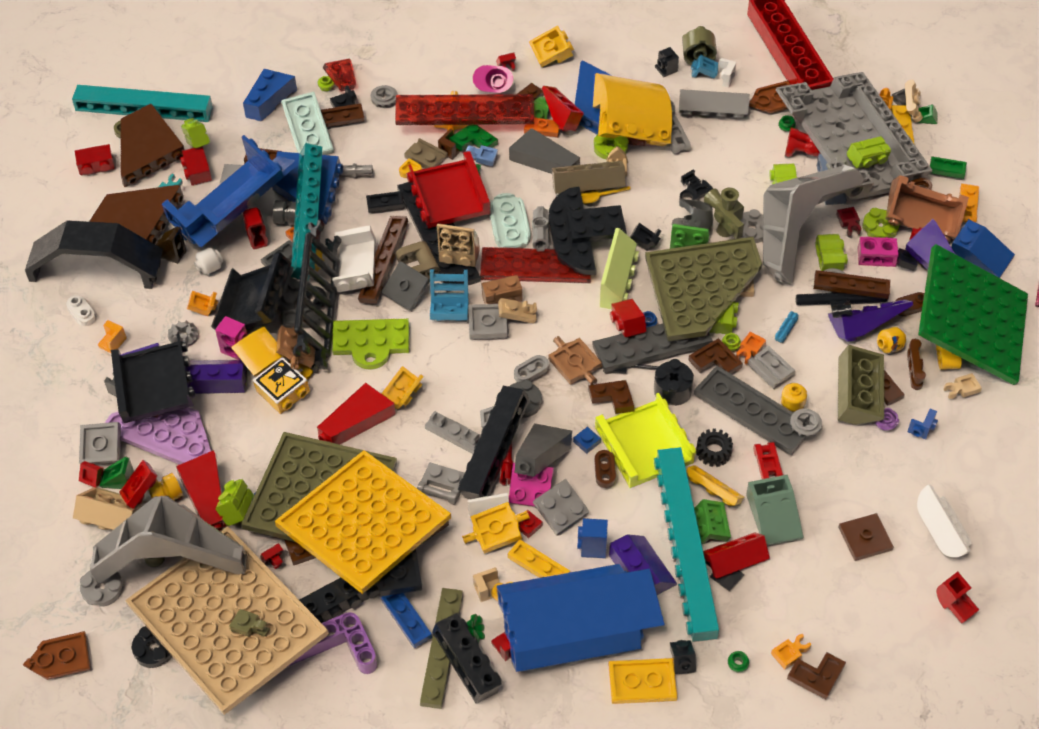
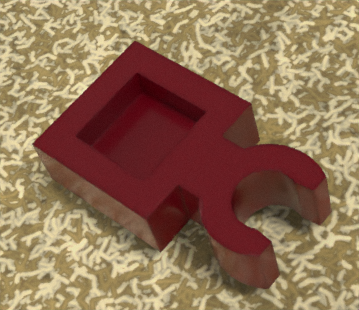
M855 208L838 209L836 216L841 227H847V235L849 237L852 236V230L857 231V234L860 235L862 228L859 225L860 218Z

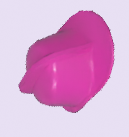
M480 66L474 71L472 77L475 87L484 92H505L513 83L512 72L503 66Z

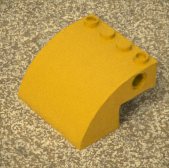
M599 73L595 74L593 108L600 109L598 136L613 139L622 136L646 140V144L656 146L671 144L672 108L669 94L663 85Z

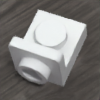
M723 58L719 60L718 72L721 73V78L723 79L722 86L729 88L736 72L735 61Z

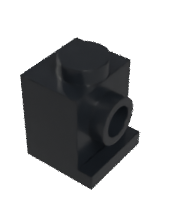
M671 47L663 49L658 53L655 68L663 77L678 72L679 56Z

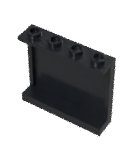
M281 252L274 254L271 265L240 275L232 268L211 327L215 330L225 316L245 324L246 330L273 322L292 263Z
M176 334L177 342L126 355H121L119 349L111 350L118 413L124 423L194 406L193 398L196 396L193 386H190V383L193 382L191 371H188V367L191 364L188 355L185 354L188 351L186 340L182 341L180 334Z

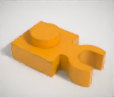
M803 634L798 635L794 643L787 639L772 649V656L784 670L794 664L797 658H802L800 652L804 653L810 649V642L806 645L800 644V641L804 638Z

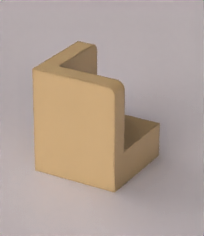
M496 567L473 575V585L480 602L492 599L491 589L495 584L500 583Z

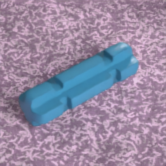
M789 312L787 318H785L780 326V330L775 334L776 341L780 343L785 341L786 336H788L798 320L799 315L797 313Z

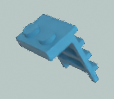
M430 269V320H468V270H464V274H434V270ZM434 281H464V284L434 283ZM435 291H464V293H435Z

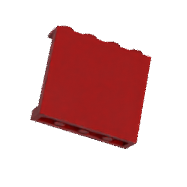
M470 151L463 152L464 160L413 171L411 164L408 165L407 180L408 183H412V194L417 197V208H421L422 222H426L428 228L436 227L437 224L444 225L490 214V200Z

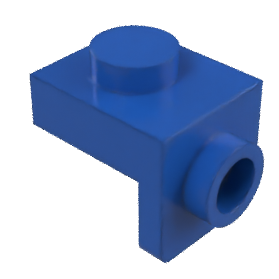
M930 408L924 422L911 419L907 432L916 437L926 439L929 431H934L938 420L935 419L937 411Z

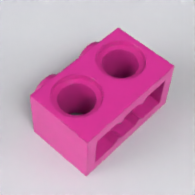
M860 237L857 248L858 265L895 267L898 258L897 238Z
M225 316L215 329L220 352L241 360L231 347L247 336L245 324Z

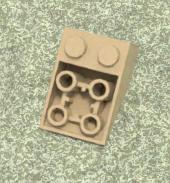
M437 224L439 262L475 267L480 251L479 237L475 229Z

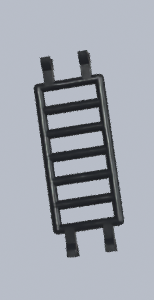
M321 219L317 221L316 226L312 222L308 223L310 232L305 235L294 331L298 334L297 344L293 349V355L300 357L301 351L306 355L310 354L308 344L316 350L314 364L310 368L314 372H318L319 366L324 370L328 368V363L325 359L331 353L337 289L332 279L339 277L340 269L337 249L341 244V238L336 235L333 242L327 238L325 239V245L321 243L320 235L325 226ZM312 244L333 263L332 268L311 250ZM310 259L331 277V284L310 266ZM308 274L329 292V299L308 281ZM306 290L328 308L327 314L306 297ZM304 306L326 324L325 330L304 313ZM303 322L324 339V346L302 329Z

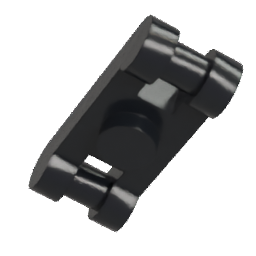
M849 298L838 302L836 300L830 301L833 318H839L840 315L852 316Z

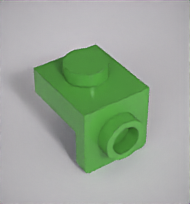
M539 97L532 102L530 117L548 119L550 110L545 97Z

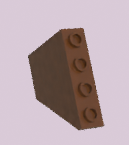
M152 104L121 118V180L124 187L150 176L153 172L163 169L167 165L179 161L180 157H183L184 145Z
M179 185L106 194L89 222L119 223L151 243L156 244L159 235L165 230L168 223L162 203L168 200L177 208L182 203L184 195Z

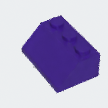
M242 360L190 361L191 366L188 367V371H191L193 382L190 383V386H193L195 394L245 393L247 366Z
M627 534L610 543L609 557L614 564H620L624 571L632 572L650 568L657 595L677 585V582L645 536Z

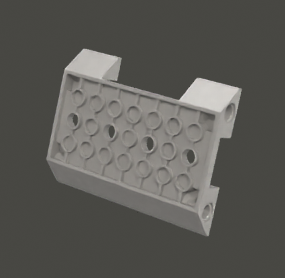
M864 72L834 77L831 86L811 90L806 82L776 88L777 93L791 114L801 123L819 152L827 161L826 166L828 169L840 167L843 164L855 168L852 161L847 157V151L851 143L882 136L885 144H888L891 148L888 160L884 164L877 163L869 168H857L865 180L860 186L844 192L851 200L890 192L892 180L900 175L908 177L909 182L918 178H925L932 173L933 170Z

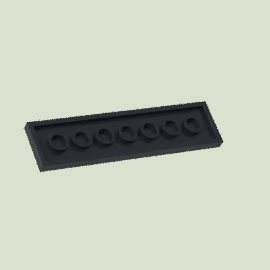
M406 182L397 185V190L402 192L404 205L421 240L427 242L441 270L438 274H464V270H468V286L481 282V277L476 267L439 262L437 226L428 228L426 222H422L421 208H417V197L412 194V183ZM453 222V223H449V224H444V225L455 226L454 222ZM441 281V283L464 284V281Z

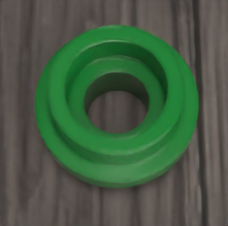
M785 115L779 120L778 126L783 131H790V128L796 127V122L792 116Z
M735 651L728 657V666L735 672H743L749 666V658L744 652ZM735 661H740L742 664H736Z

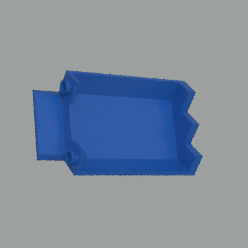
M620 564L497 585L498 605L503 613L504 630L510 642L511 662L516 672L641 649V640L644 639L642 629L665 625L650 568L627 572L623 570Z

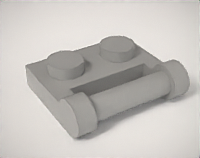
M429 462L417 489L422 493L448 500L449 503L455 504L460 495L458 490L459 482L465 472ZM427 485H434L443 489L450 490L451 492H447Z

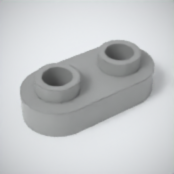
M536 355L519 364L514 369L515 381H533L545 374L549 369L548 359L545 356Z

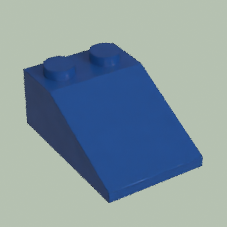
M969 219L951 246L956 255L999 278L1015 256L986 227Z

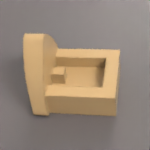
M616 147L609 153L606 162L622 161L625 166V176H627V156L620 147Z

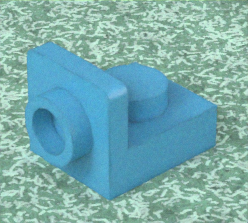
M700 55L691 65L692 77L695 78L701 72L704 75L715 78L718 74V62Z

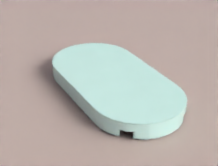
M503 193L494 197V200L490 202L489 215L495 243L505 251L522 250L530 242V228L523 200L511 193Z

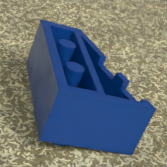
M264 68L243 102L245 117L257 121L264 120L276 109L275 106L281 100L286 99L288 95L294 94L297 91L295 76Z

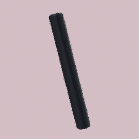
M847 293L797 294L795 302L796 305L831 304L830 301L834 300L836 302L844 301L843 299L849 298L850 303L887 302L888 299Z

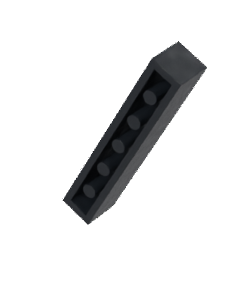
M503 385L501 391L497 394L495 405L489 413V419L482 429L479 442L474 447L472 458L467 463L466 472L459 482L458 490L464 498L475 499L489 496L530 400L524 389Z

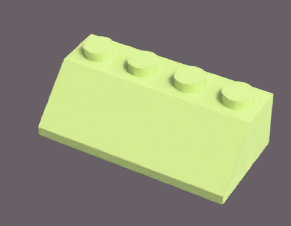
M620 228L615 229L601 281V308L612 309L611 304L628 300V293L626 292L631 289L632 279H630V276H634L636 265L633 264L638 261L639 251H636L637 243Z

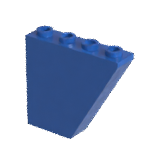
M582 60L580 62L575 105L584 113L579 125L598 135L600 109L593 108L595 74H610Z
M277 151L276 157H285L296 160L299 163L300 153ZM322 155L318 220L321 219L326 225L328 218L332 214L331 206L336 199V188H339V175L343 173V164H341L339 156ZM298 165L272 187L273 191L290 202H296Z

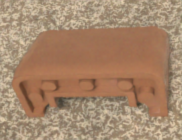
M901 175L892 180L885 218L890 225H902L912 229H919V227H925L934 219L947 241L955 240L960 231L969 197L960 194L959 198L950 193L945 195L914 185L915 182L911 181L908 183L909 178Z

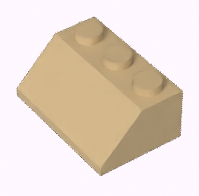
M94 487L76 495L73 519L80 520L82 524L98 525V528L103 530H114L148 501L143 500L132 509L126 505L119 493Z

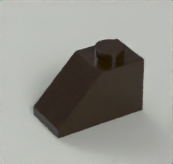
M177 226L165 232L161 239L156 242V245L163 249L161 259L178 264L186 253L181 227Z

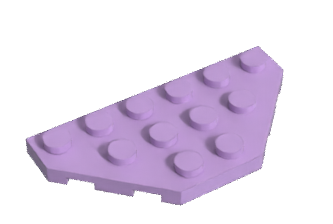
M189 407L160 414L157 418L152 416L124 423L119 413L115 412L105 421V423L119 422L121 424V441L179 465L211 451L199 411Z

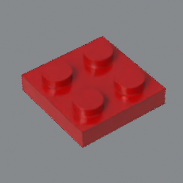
M145 460L141 461L119 492L126 505L132 509L143 501L144 494L149 488L154 486L158 475Z

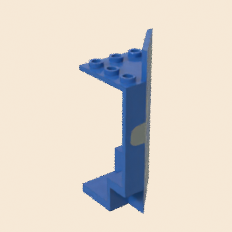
M243 135L242 141L248 159L243 166L198 204L194 205L188 201L181 208L177 209L166 200L162 203V207L168 221L174 227H181L183 239L185 241L188 239L190 243L197 244L202 248L299 163L296 160L281 156L271 160L269 154L265 150L261 151L252 138L248 139Z

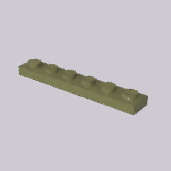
M442 588L435 624L455 613L460 614L463 590ZM434 635L430 647L420 706L442 709L450 661Z

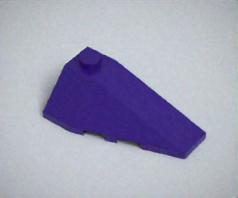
M899 300L882 303L880 308L878 306H863L862 311L852 310V316L840 315L839 318H833V314L828 313V317L839 338L845 339L847 342L855 341L857 337L867 334L911 307L913 301Z

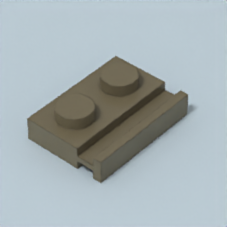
M419 138L418 142L414 143L404 153V157L412 159L426 169L439 166L447 158V152Z

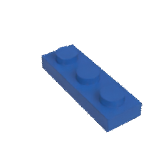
M404 593L381 597L383 604L413 648L432 638L431 632Z

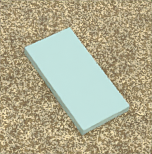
M315 92L281 100L298 153L301 152L305 143L322 146V155L334 152Z

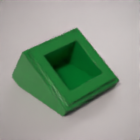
M933 104L919 108L923 118L917 123L937 124L938 112Z

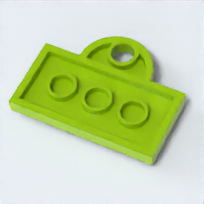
M409 318L334 321L333 355H352L354 363L363 369L372 370L380 368L388 361L390 354L409 353ZM369 357L375 358L373 362L366 361Z

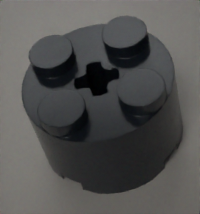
M672 359L661 364L655 371V397L656 393H659L662 399H666L668 405L670 403L677 406L687 402L690 399L693 387L694 374L692 370L678 359Z

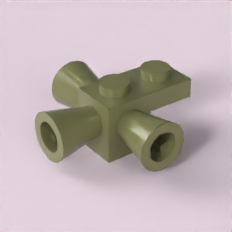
M731 187L723 189L721 194L716 188L710 190L705 195L704 202L715 209L714 217L719 223L716 228L717 234L722 237L733 235L736 239H739L743 236L744 224L740 220L743 218L744 206L738 201L739 192Z

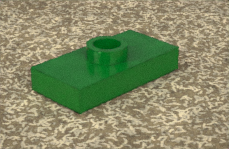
M931 156L930 167L933 170L931 174L964 179L967 162Z

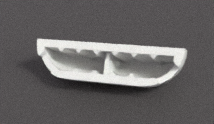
M927 485L921 491L917 502L921 518L942 553L949 557L966 555L971 551L969 546L972 542L947 499L944 496L940 498L934 492V487Z

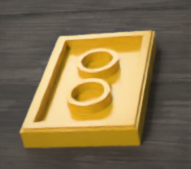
M673 658L609 661L612 704L677 701Z

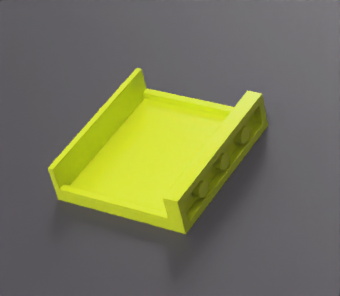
M656 393L655 401L637 407L633 412L622 413L609 419H605L603 414L595 417V429L607 450L613 453L615 464L629 488L657 478L659 471L654 468V458H657V450L681 447L685 466L694 463L696 449L687 440L685 430L680 428L677 417L674 413L670 412L666 399H662L659 393Z

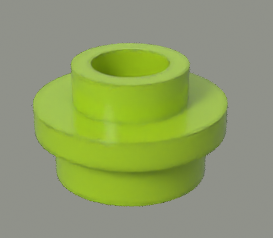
M323 76L317 82L318 87L325 92L332 90L335 84L334 79L330 76Z
M728 333L722 338V342L731 351L739 349L741 340L737 334Z

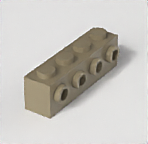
M622 161L552 168L555 194H560L569 188L578 186L581 193H585L587 190L602 191L606 188L620 189L626 186L625 166Z

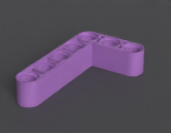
M348 612L321 623L328 630V633L334 632L335 634L326 636L289 665L291 666L345 642L358 669L363 674L373 673L377 668L375 651L359 617L355 613ZM349 624H354L353 627H346ZM358 641H362V642H363V643L360 644V645H355V644H354V643H356V642H358ZM364 659H371L367 663L362 662Z

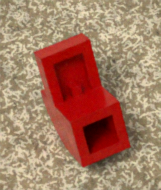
M957 571L937 587L936 593L944 609L948 607L962 624L979 611V608L966 594L972 587Z

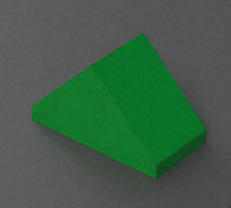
M126 456L105 468L99 486L109 489H122L134 472L130 458Z

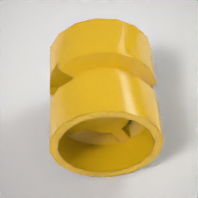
M173 473L163 476L160 482L156 480L154 486L148 489L151 498L168 496L172 500H176L183 496L180 485Z

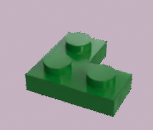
M471 123L449 138L460 151L465 150L472 144L479 148L481 145L490 148L498 145L496 137L475 123Z

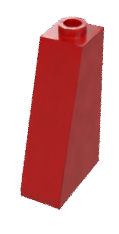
M364 383L317 426L318 439L340 445L395 415L394 402L369 384Z
M214 450L182 463L176 466L197 515L221 531L226 527V524L222 519L223 516H220L216 511L221 488L216 455Z

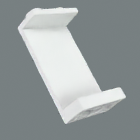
M371 226L335 232V236L338 235L341 238L339 246V277L332 279L338 293L374 286L376 237Z

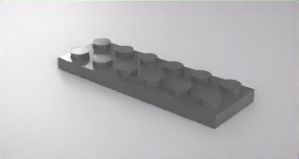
M662 323L647 327L646 332L624 337L623 334L595 340L592 341V346L598 359L602 362L604 373L701 349L713 342L708 332L706 336L668 341Z
M716 366L694 390V395L767 441L774 442L775 446L790 455L807 437L803 434L799 436L798 432L792 430L790 425L792 411L719 366ZM805 421L803 427L809 425V422Z

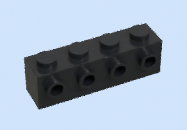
M340 577L299 599V601L323 623L342 615L343 612L351 608L358 607L369 598L372 599L378 596L380 593L379 584L377 581L362 594Z
M455 613L437 622L432 633L475 704L498 693L502 685L501 678L490 666L488 656L480 650L478 640L469 632L466 621L458 613Z

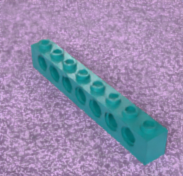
M309 143L304 144L299 154L291 266L294 267L291 277L300 279L305 235L310 232L308 223L312 222L316 226L318 221L323 147ZM312 244L311 250L316 254V247ZM310 259V266L315 270V263Z

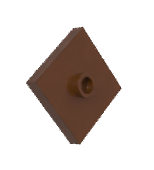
M877 513L839 523L838 528L854 561L889 552L894 548Z

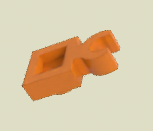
M749 332L741 342L736 356L738 359L741 356H745L744 363L748 364L751 355L755 356L766 345V339Z

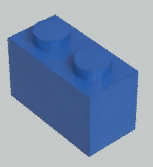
M583 518L582 526H578L577 549H581V557L606 559L608 520Z

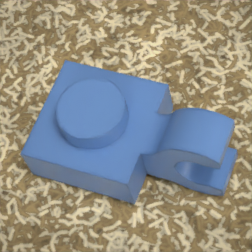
M482 145L480 149L473 146H468L466 152H471L473 159L476 158L477 163L493 167L498 149Z

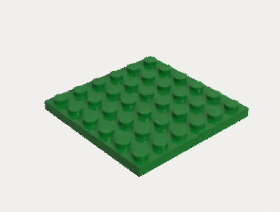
M935 244L931 247L918 335L1015 385L1019 382L1028 293Z

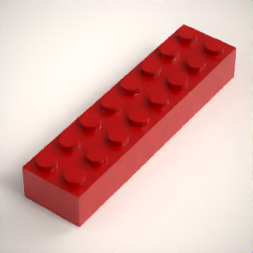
M749 0L747 15L790 85L806 82L811 90L830 87L834 78L785 0Z

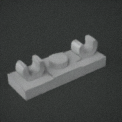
M436 411L433 412L425 424L426 430L472 454L474 453L475 445L481 437L480 434Z

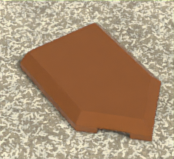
M789 81L757 88L754 96L749 101V106L768 113L788 109L777 93L776 88L790 85Z
M82 631L42 641L37 646L34 654L24 662L23 666L46 680L90 670L86 632Z

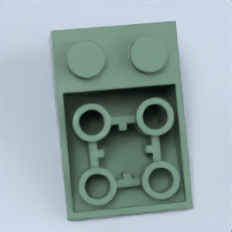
M788 475L748 482L746 496L759 534L765 536L767 546L803 539L804 536L795 495Z

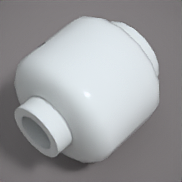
M207 248L196 254L194 265L198 272L202 271L208 275L221 268L223 259L217 249Z

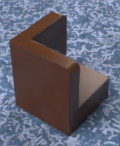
M449 129L438 140V148L447 152V157L453 160L461 151L456 148L454 142L449 140L454 135L453 130Z

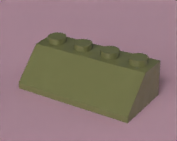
M848 345L838 357V420L854 425L883 420L884 354Z

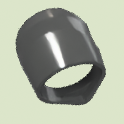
M680 199L679 206L684 207L691 215L673 219L672 225L678 224L709 229L710 232L713 224V208L702 201Z

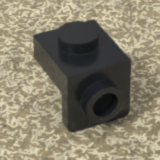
M638 223L630 238L639 246L648 250L651 246L655 247L660 241L659 235L661 230L658 228L655 232H652L641 223Z
M691 640L670 642L675 674L696 672V654Z

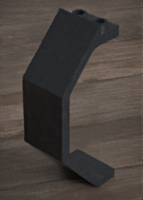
M67 220L33 242L25 272L29 282H36L41 266L61 254L107 256L137 271L141 275L144 288L152 289L153 283L157 280V271L161 265L163 249L119 223Z

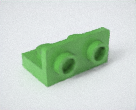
M702 499L694 508L701 544H705L709 539L728 541L731 538L724 502Z

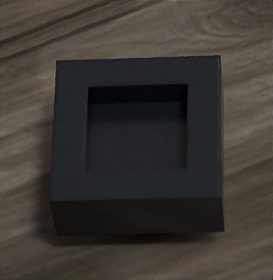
M898 249L897 265L914 271L917 267V260L906 250Z

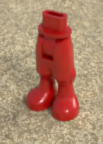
M790 128L785 157H791L795 151H803L815 157L821 154L808 134L796 128Z

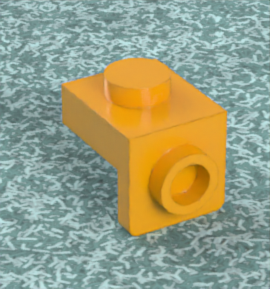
M192 290L187 309L208 316L211 310L215 311L217 307V293L213 292L211 296H207Z

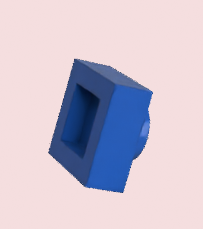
M587 426L573 437V442L587 454L601 443V438Z

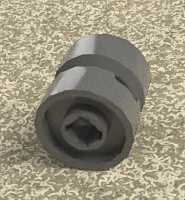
M276 200L273 206L274 224H285L288 222L289 225H294L296 202L287 204L286 201Z

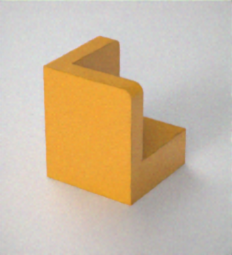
M107 320L103 325L106 335L98 343V346L111 353V350L118 349L127 338L122 326Z

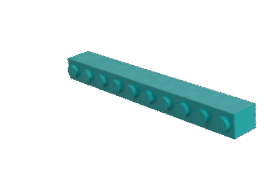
M682 448L657 450V458H654V468L659 471L657 484L658 487H662L663 493H660L661 504L666 507L664 519L665 523L669 522L670 528L667 529L668 539L673 542L671 555L672 559H676L677 563L675 565L676 578H680L681 584H678L679 595L684 598L682 611L683 615H687L688 622H686L687 635L691 634L692 642L714 640L718 638L719 626Z

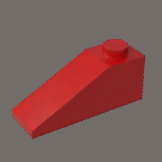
M543 86L542 90L553 121L558 125V128L565 132L568 130L576 131L584 113L556 87Z

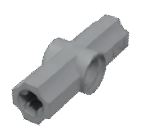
M537 206L533 210L532 245L537 251H544L549 247V212L544 206Z

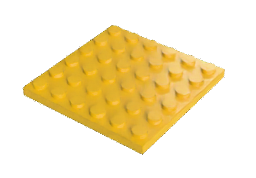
M363 450L275 520V525L363 594L451 519V513Z

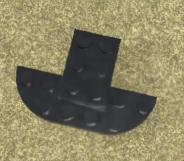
M579 186L561 192L550 205L549 225L557 259L562 265H567L576 273L596 275L590 241L613 239L616 228H620L627 234L621 205L584 209Z

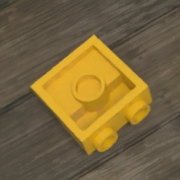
M559 26L529 41L541 67L555 60L560 63L573 56L571 51L574 48L570 41L566 42L569 38L564 30H560Z

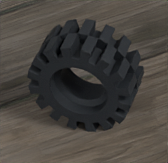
M713 428L712 432H710V429H707L706 434L702 432L701 437H698L696 447L698 459L700 461L703 460L705 465L709 462L711 467H713V464L719 467L720 462L722 465L726 464V461L730 460L732 454V438H728L729 434L727 432L723 434L721 429L719 432H716V428ZM718 444L722 447V450L714 452L709 450L707 445Z

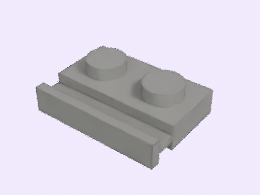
M770 346L756 354L754 358L748 360V365L772 388H776V385L783 383L795 374V369Z

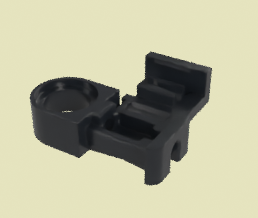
M693 169L681 176V183L683 185L686 184L688 187L680 193L679 203L683 197H690L692 200L699 201L713 187L706 180H702L701 184V180L695 176V170Z

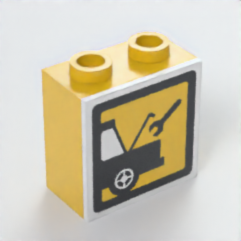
M283 357L253 379L256 392L280 414L285 410H289L294 403L304 398L310 392L307 379L296 369L291 368V364Z

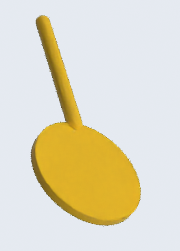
M630 186L600 193L587 190L585 193H581L583 204L593 203L599 200L600 196L630 190Z

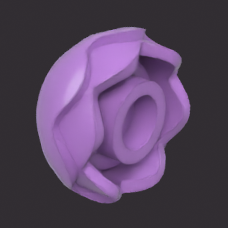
M884 408V419L875 421L877 427L885 431L894 429L899 423L898 414L891 408Z

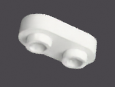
M72 296L67 300L68 311L79 325L90 326L95 322V313L82 296Z

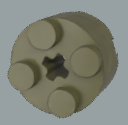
M698 26L682 36L683 55L686 63L692 65L693 61L697 60L700 55L715 60L717 47L713 32L705 29L704 26Z

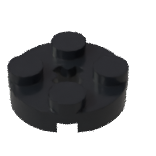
M146 626L139 630V633L136 634L132 641V653L141 666L157 668L161 666V663L168 662L172 658V655ZM152 643H156L159 647L151 651L149 646Z

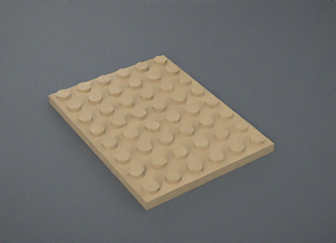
M228 526L220 532L243 546L247 554L245 574H234L184 557L125 600L129 608L223 715L329 635L328 630ZM239 609L258 615L260 620L267 622L266 627L270 630L266 637L254 632L248 637L231 631L229 625Z

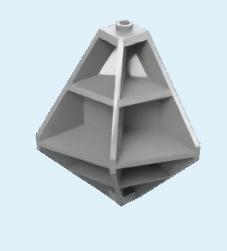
M843 164L840 167L772 184L763 194V265L767 267L777 281H785L790 284L793 281L800 227L815 206L863 183L865 179L857 168Z
M156 496L93 546L90 572L98 583H102L134 559L182 556L234 574H245L247 554L242 545L208 524L184 504L180 505L168 496Z

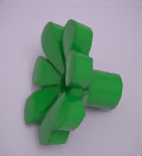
M473 614L470 620L467 621L468 630L479 642V640L485 639V634L482 632L484 631V624H481L483 618L480 615Z

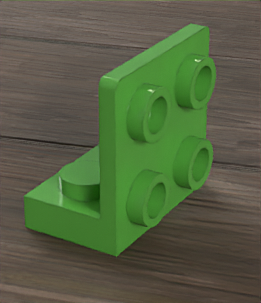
M673 224L670 249L708 243L709 229Z

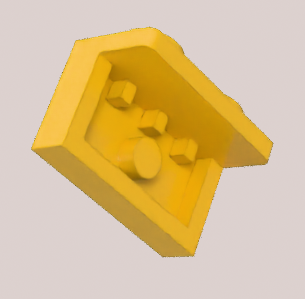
M402 366L381 394L394 402L397 410L402 405L406 407L412 399L410 394L413 391L416 393L422 386L420 381L424 376L420 374L419 377H416Z

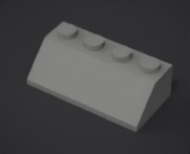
M680 89L679 110H682V114H692L693 111H699V115H710V112H716V116L727 117V113H732L734 117L744 118V114L748 115L750 94Z

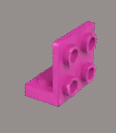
M513 463L509 503L535 506L533 501L551 489L555 468L546 467L533 477L514 473L515 463Z

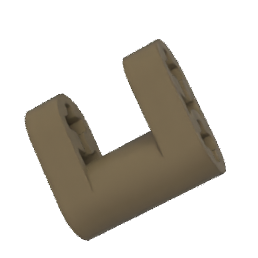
M425 241L404 246L395 253L398 262L402 261L408 264L418 261L419 265L411 268L429 279L430 269L434 270V274H438L441 271Z

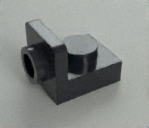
M347 85L345 86V93L330 98V103L333 108L353 105L357 97L354 90L351 91Z

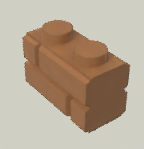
M518 275L481 283L484 304H498L500 298L518 302L522 301V286Z

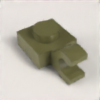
M239 609L229 625L231 631L250 637L252 632L266 637L270 630L266 627L267 622L260 620L258 615Z

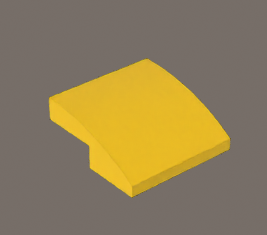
M265 327L252 332L231 347L255 377L281 357L285 358V356L276 353L277 342Z

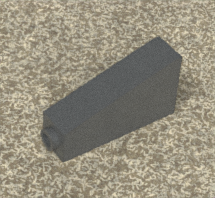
M532 128L509 147V160L552 174V168L580 165L579 156Z
M534 423L516 454L514 473L536 476L571 449L573 430Z

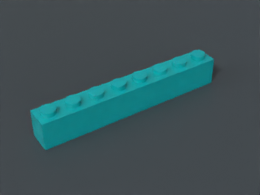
M77 84L72 97L75 111L129 115L152 104L163 119L174 120L194 118V120L199 122H209L213 109L211 96Z

